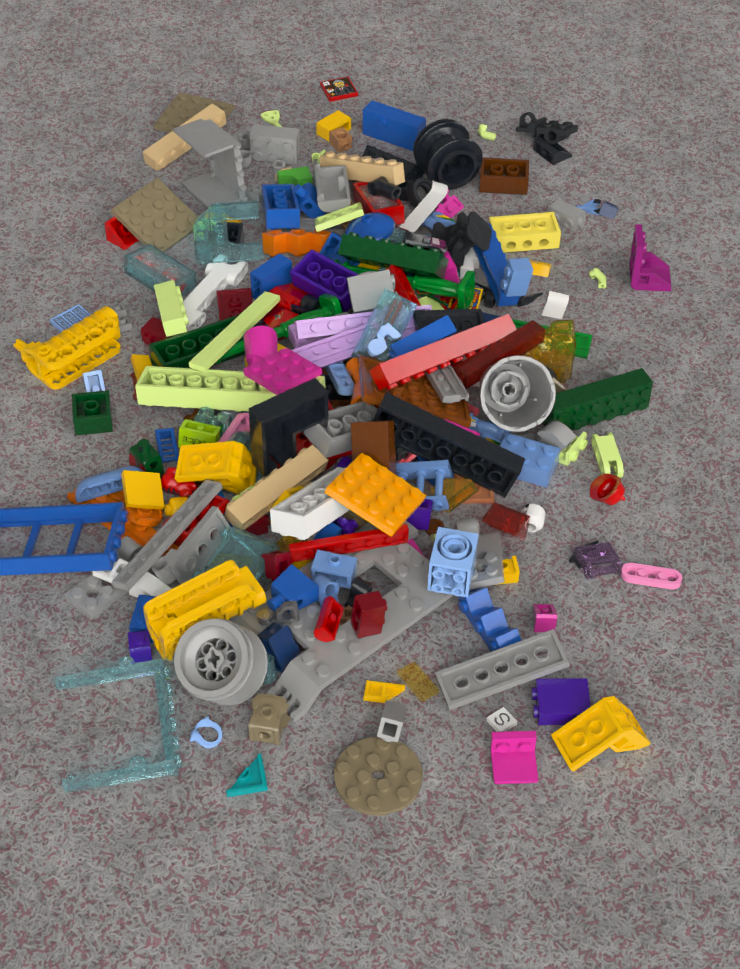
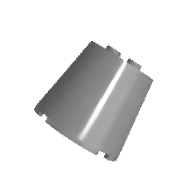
M517 355L501 359L490 365L483 372L479 381V396L485 414L495 425L505 430L520 432L541 424L548 417L554 406L556 396L555 383L548 369L533 358ZM505 386L511 387V390L505 391L504 388Z

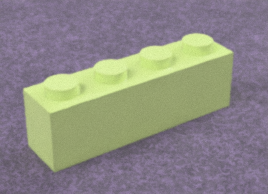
M174 280L154 285L166 337L187 332L186 324H189L180 287L175 286Z

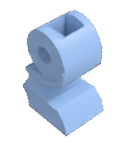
M389 323L381 326L375 336L376 339L370 341L367 347L369 355L378 357L387 349L385 337H388L391 341H396L402 335Z

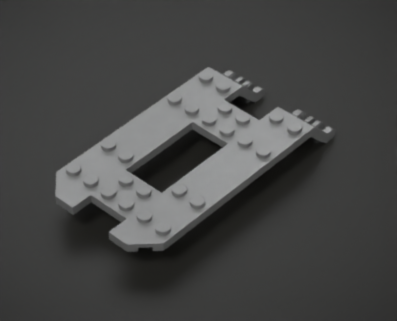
M406 521L404 524H407L409 528V541L418 536V530ZM368 523L355 533L375 530L378 528L372 525L371 523ZM408 543L341 554L357 557L355 578L375 565L398 585L382 597L386 599L388 609L385 611V624H383L380 634L358 639L351 626L350 619L342 626L339 624L335 640L322 642L316 639L313 632L321 607L317 605L319 600L299 610L300 620L298 622H278L288 625L292 630V637L306 649V651L290 661L275 686L266 692V694L277 696L284 692L285 694L281 697L286 698V702L289 704L287 712L296 704L299 706L290 713L293 722H296L308 712L322 689L453 596L427 590L430 561ZM314 560L299 569L310 579ZM271 588L265 592L266 603L254 609L249 608L243 612V615H236L230 621L253 631L256 635L269 627L271 624L260 625L256 614L260 609L269 608L267 601L272 598ZM284 611V612H283V614H285V615L291 614V613H289V612H287V611ZM235 653L231 656V661L236 659Z

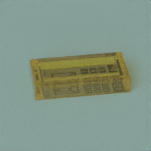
M415 661L397 671L399 677L421 703L439 693V689Z

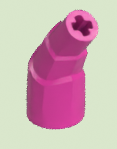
M255 326L244 334V348L248 366L277 353L278 337L276 331L271 327Z

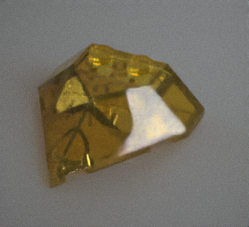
M555 320L550 323L551 326L542 331L538 330L517 342L516 346L507 351L505 349L500 352L504 357L518 355L533 358L552 369L557 376L558 382L565 383L572 377L575 357L574 321Z

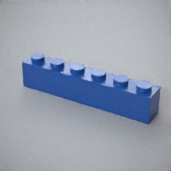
M489 224L492 230L489 249L482 251L479 247L474 246V252L488 285L494 294L497 306L517 305L521 296L506 297L504 290L501 289L500 282L504 277V268L508 262L506 254L502 251L501 243L496 237V231Z

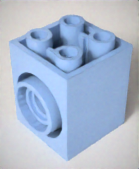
M438 527L429 563L428 591L468 597L476 562L479 534Z

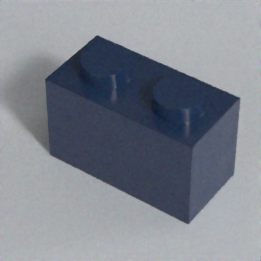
M273 623L257 635L264 644L267 659L272 669L277 672L283 673L290 661L301 654L299 645L292 637V630L286 624Z

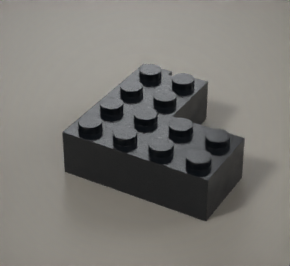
M316 378L249 408L252 464L264 477L270 475L274 469H279L269 455L283 467L288 459H294L297 456L296 434L329 419L328 390Z

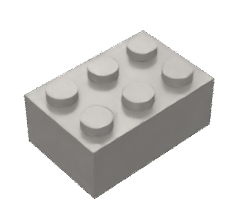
M253 124L249 135L252 160L268 162L283 160L286 164L297 165L300 156V129Z

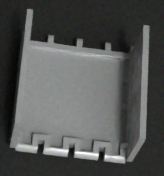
M199 119L173 129L174 133L204 158L208 157L210 173L208 172L181 182L187 191L211 212L240 201L242 203L248 202V198L245 195L246 185L243 179L245 172L242 170L243 157L240 154L241 143L211 119Z

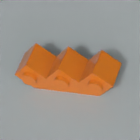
M291 229V232L283 233L282 230L262 233L263 253L270 254L271 257L286 252L293 254L295 257H301L311 249L320 253L331 232L326 230L317 232L316 229H314V232H305V229Z

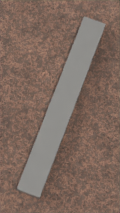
M205 480L112 580L113 586L130 591L223 488L221 482Z

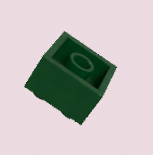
M109 390L72 394L73 423L76 436L113 432Z

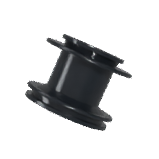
M441 119L430 123L419 133L413 146V155L418 167L427 172V178L430 181L447 185L448 190L457 189L469 183L479 172L483 161V154L479 145L470 140L467 129L453 119Z

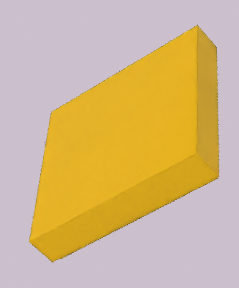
M122 471L121 477L126 507L163 510L165 505L160 473Z

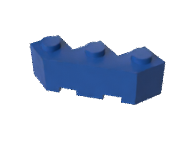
M487 588L472 589L469 591L468 597L458 596V606L461 612L466 615L475 631L480 634L488 645L490 652L522 641L518 629L508 627L503 609L493 607Z

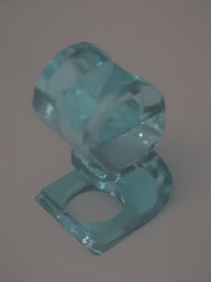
M201 407L194 417L196 422L212 424L214 426L221 422L223 429L220 437L223 436L232 420L229 412H221L215 416L214 410L209 407Z

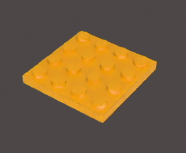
M363 453L327 486L324 492L390 537L397 532L424 502L427 496L421 490L413 487L403 478L398 477Z

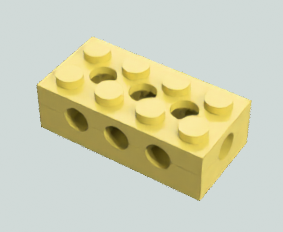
M554 212L489 217V224L496 231V237L501 243L503 253L559 248L561 231Z

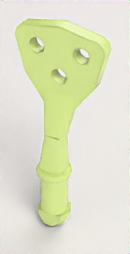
M278 110L261 113V118L274 126L282 127L278 123L280 119Z

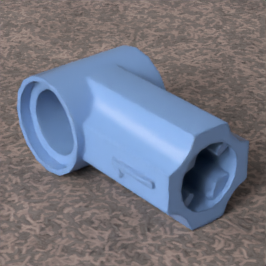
M324 575L317 576L313 582L319 586L320 607H322L324 599L328 596H332L339 603L337 597L339 592L338 584Z

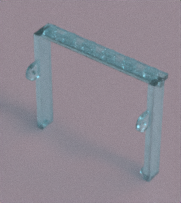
M122 657L119 659L118 666L54 677L57 690L155 675L165 761L147 764L144 757L135 756L129 760L128 768L78 777L68 775L69 778L62 779L65 793L173 774L174 776H179L178 768L182 767L180 754L176 755V749H180L178 736L173 735V731H177L175 718H171V714L175 713L173 700L169 701V696L173 695L171 683L167 684L166 679H170V672L168 666L164 667L163 658L135 663L132 657Z

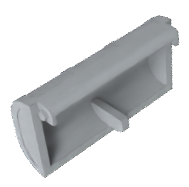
M320 163L314 164L319 208L324 212H334L350 206L351 198L346 165L320 167Z

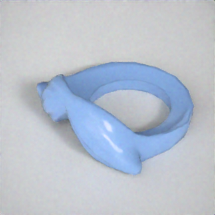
M206 716L191 731L190 741H195L205 748H213L221 742L222 730L218 724L209 720V716ZM203 726L212 727L217 731L218 739L214 742H207L202 738L197 729Z

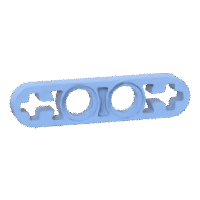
M343 362L325 367L337 393L344 396L352 395L354 382Z

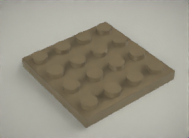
M179 92L156 121L154 129L170 133L174 128L179 127L212 103L225 112L227 120L235 106L227 102Z
M158 177L111 210V213L156 257H159L195 231L196 225L202 222Z

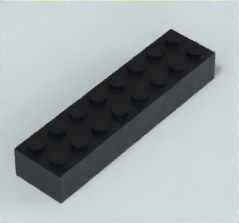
M387 392L372 421L394 420L396 446L427 461L449 460L452 473L503 497L507 496L517 480L525 458Z

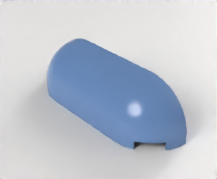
M125 466L87 477L78 484L75 491V499L80 503L123 490L121 477L123 470L144 471L136 466Z

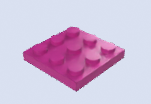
M288 348L281 349L279 352L267 356L256 363H252L243 369L246 377L276 395L322 375L321 367Z

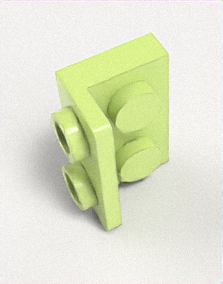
M583 431L579 437L577 436L560 452L559 463L568 466L571 461H576L579 451H584L588 444L586 432Z

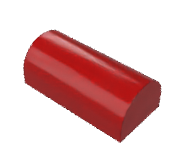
M332 596L324 599L313 632L315 638L322 642L335 640L344 607Z

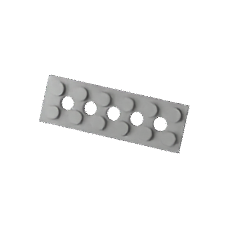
M552 629L437 671L435 674L448 708L453 710L570 667V664L555 630ZM539 652L547 653V656L544 658H539L536 655ZM520 659H526L527 663L524 665H518L517 661ZM501 666L508 668L505 672H497V669ZM480 674L488 675L484 680L477 679V676ZM460 681L468 682L464 687L457 686Z

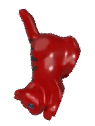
M167 468L165 474L161 477L162 490L168 494L189 498L198 488L194 482L178 483L175 480L177 468Z

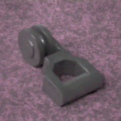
M296 601L283 602L279 608H276L275 616L270 608L260 609L256 614L260 625H269L282 621L293 623L300 620ZM290 610L291 614L285 615L283 612Z

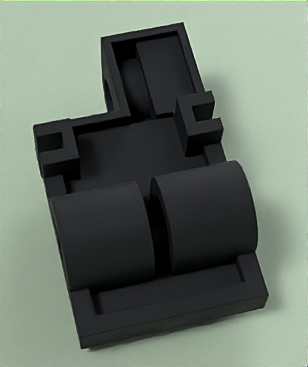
M526 112L521 115L516 132L532 133V138L541 137L544 134V139L548 144H555L578 132V125H573V122H563V124H560L555 120L547 123L546 117L537 120L532 112ZM526 115L530 116V123L525 121Z

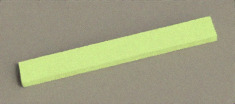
M266 291L261 294L189 362V367L206 372L244 336L247 330L252 328L280 301V295Z

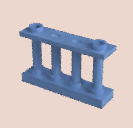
M449 460L396 463V475L405 481L417 479L416 488L421 490L422 493L424 492V480L436 478L434 496H426L425 499L433 500L432 510L441 511L449 509L446 495H442L443 479L450 478L452 475Z

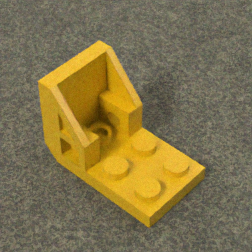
M235 441L181 445L175 480L178 483L214 480L221 482L222 489L240 495L248 487L254 486L257 468L252 464V455L245 445Z
M615 696L601 699L551 734L568 767L572 771L577 770L609 747L615 752L640 749L651 744L632 711Z

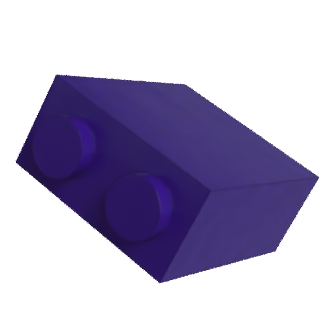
M587 678L536 679L535 687L531 688V699L536 700V705H533V718H537L538 725H565L591 707Z

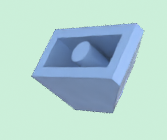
M101 370L82 374L86 392L105 391Z

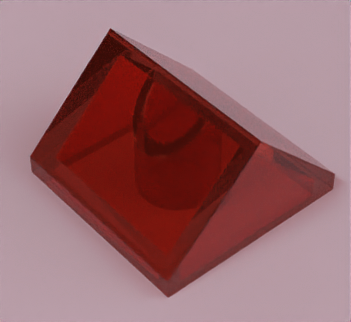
M494 502L482 519V522L492 528L525 540L527 537L530 521L529 515Z

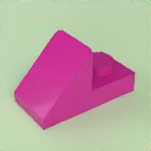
M533 604L534 632L555 630L557 612L554 605Z

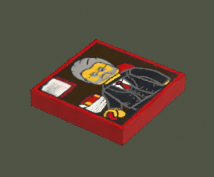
M349 77L320 82V86L329 102L358 96V92Z

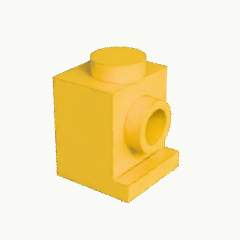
M512 556V559H503L505 582L500 584L518 583L520 570L516 556Z

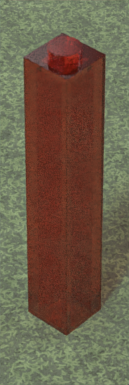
M532 320L454 366V371L465 389L479 382L483 372L495 362L510 356H522L544 343L546 329Z

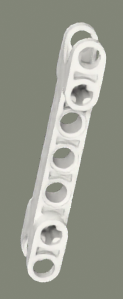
M220 253L208 263L205 269L206 277L183 301L189 324H186L187 332L199 328L205 322L206 313L202 311L207 309L211 304L210 302L217 296L216 291L224 290L228 285L236 287L243 280L248 272L249 265L247 262L240 261L237 264L230 265L227 264L228 256Z

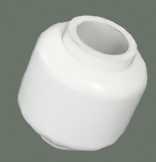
M537 504L523 506L519 516V525L528 532L541 530L545 521V510Z

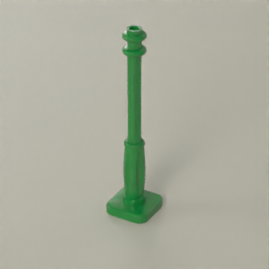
M338 259L334 260V262L357 274L369 271L379 272V270L352 266L348 261L342 264ZM468 270L461 282L458 283L435 277L406 276L413 290L433 295L455 297L458 299V309L469 308L474 299V271Z
M330 294L320 295V309L303 313L280 323L279 327L273 328V330L276 331L278 338L289 337L288 325L294 324V321L341 314L342 310L338 298ZM244 340L236 342L215 363L220 364L221 359L245 351Z

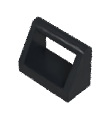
M540 136L534 138L533 150L552 165L572 157V154L558 143L548 144L544 137Z

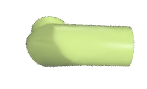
M480 124L479 129H477L478 134L483 139L494 141L496 133L487 132V125Z
M593 268V270L589 271L591 279H598V288H606V276L600 269Z

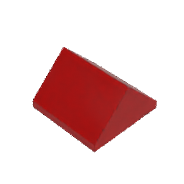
M115 216L104 223L107 241L123 250L128 249L139 241Z

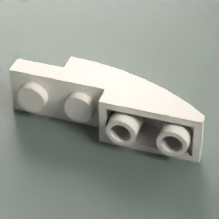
M119 558L117 562H114L112 570L92 571L93 576L112 583V580L129 562ZM146 572L130 589L129 595L137 598L139 594L159 596L171 590V588L157 577Z

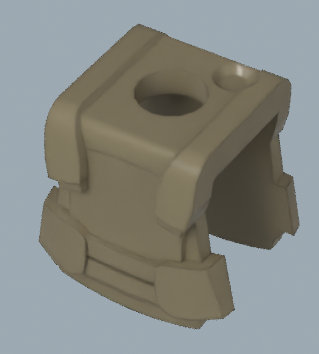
M257 694L255 698H252L251 709H253V714L248 726L250 741H260L280 746L283 728L287 727L291 716L287 715L289 704H287L286 698L272 694Z

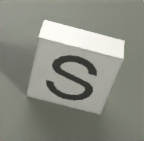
M504 707L487 717V722L496 732H507L517 725V720Z

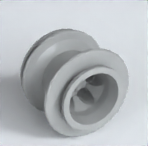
M213 618L194 624L181 636L175 650L174 666L179 681L192 695L220 705H236L248 700L259 690L266 677L268 659L264 644L253 631L238 626L229 620ZM235 653L236 659L231 661V656ZM230 668L231 673L229 676H226V671ZM214 672L217 674L215 679L212 675Z

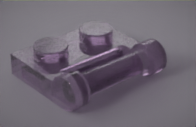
M610 542L575 547L573 553L583 568L586 579H593L595 576L611 573L621 574L623 563ZM612 564L611 566L593 568V565Z

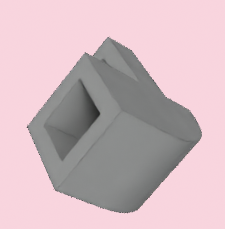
M559 421L549 422L537 433L540 436L538 438L539 442L558 447L560 452L577 437L566 425Z

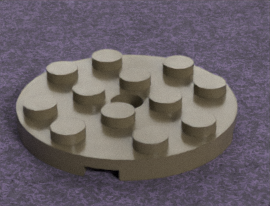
M380 737L358 740L349 745L340 754L334 768V784L340 798L352 809L367 815L384 816L405 809L416 799L422 786L423 771L421 763L416 754L400 741L386 742ZM382 772L384 777L382 779H375L372 774Z

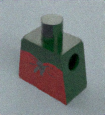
M141 439L137 444L130 447L129 465L139 467L144 472L160 473L161 479L165 474L161 456L150 445L149 440Z

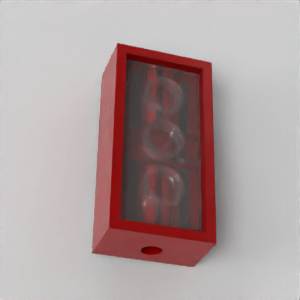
M369 182L353 183V199L355 203H361L364 214L373 212L384 213L393 219L395 225L405 223L404 205L400 199L394 201L379 194L372 196L367 188Z

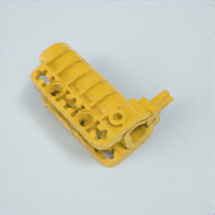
M104 306L78 323L73 324L68 329L51 337L46 342L41 343L38 341L37 343L31 342L26 344L23 340L16 339V343L13 346L20 351L22 361L26 363L27 368L34 376L49 388L58 390L121 351L120 343L116 341L121 337L118 315L110 307ZM68 372H75L71 375H67Z
M229 560L149 600L144 605L143 611L146 626L154 641V646L163 659L167 658L170 661L173 659L172 656L181 636L191 626L203 620L213 618L229 620L236 615L241 616L247 609H254L266 603V595L247 565L239 569L234 560Z

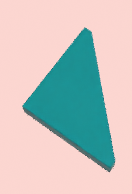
M261 753L257 754V758L249 767H246L237 778L235 784L226 791L227 797L268 791Z

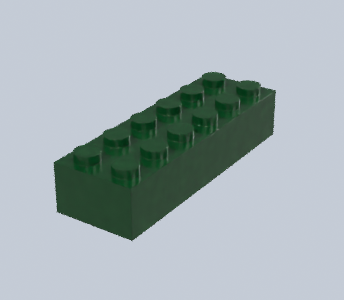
M349 232V235L342 234L338 254L348 261L386 269L392 264L403 269L406 273L441 279L445 277L449 261L437 249L430 248L428 251L418 245L408 247L403 242L393 244L390 240L381 239V241H378L374 237L365 235V238L359 237V234Z
M239 315L149 344L150 358L153 365L156 367L190 368L189 362ZM245 351L221 359V363L243 356Z
M640 368L556 393L554 406L542 424L546 426L551 421H559L570 430H579L587 425H596L598 422L609 421L620 415L626 416L637 410H645L649 407L653 381L644 369Z

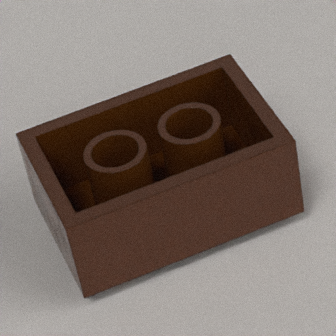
M483 157L479 192L527 195L529 160Z

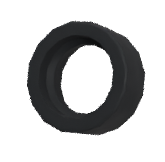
M423 177L416 179L408 185L406 191L407 199L414 208L422 201L418 196L417 186L422 187L426 194H428L432 189L433 182Z

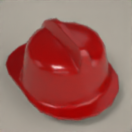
M605 473L598 476L590 485V497L610 506L619 501L626 500L623 496L625 487L618 476Z

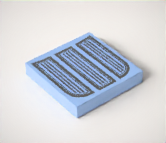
M78 304L50 319V323L62 332L91 314Z

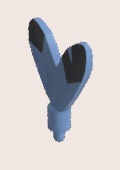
M593 199L584 205H576L575 207L585 210L587 213L600 215V208H596V206L601 203V200Z

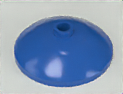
M366 213L351 221L345 230V234L349 235V232L359 234V237L365 238V235L381 241V239H387L393 233L395 224L393 219L384 213Z

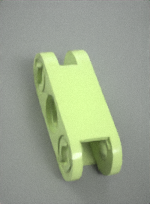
M608 432L606 436L592 434V447L601 475L605 473L611 474L610 467H612L615 476L622 478L624 473L623 463L612 432Z

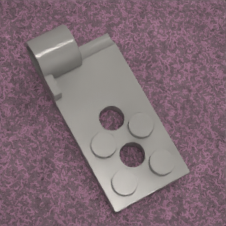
M212 506L177 550L171 548L165 556H161L151 566V569L157 578L166 585L174 582L176 579L181 585L204 573L235 533L219 508Z
M477 517L457 521L459 531L479 534L470 590L504 583L501 531L497 530L481 534Z
M129 536L122 538L121 548H118L117 561L120 558L130 562L143 547ZM91 573L64 594V598L92 620L128 591L115 588L113 584L111 586H104L103 583L106 581L93 576V573ZM93 592L98 594V596L95 598L87 597L90 593Z

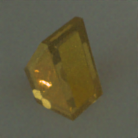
M445 478L443 480L442 495H446L449 509L445 510L447 513L453 511L479 491L471 479ZM435 486L430 489L433 495L435 494Z

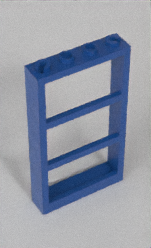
M123 502L0 509V528L33 526L22 557L0 558V576L112 570L114 562L117 561L118 548H121V537L125 534V522H128V517L126 516L128 511L124 509ZM113 522L104 553L74 554L84 523ZM75 524L65 555L31 556L42 525Z

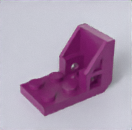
M635 224L629 260L631 287L634 290L671 291L669 265L652 252H646V232H643L641 224Z

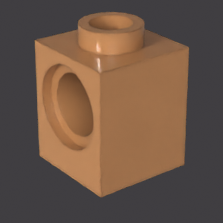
M344 127L329 131V143L338 153L347 151L352 148V136Z

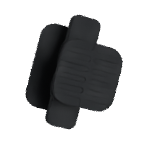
M461 212L457 216L456 223L447 228L441 222H436L433 225L431 237L445 240L446 245H448L447 251L456 266L461 267L463 266L465 255L470 251L471 247L477 246L482 251L489 249L492 230L489 224L476 212H470L468 216Z

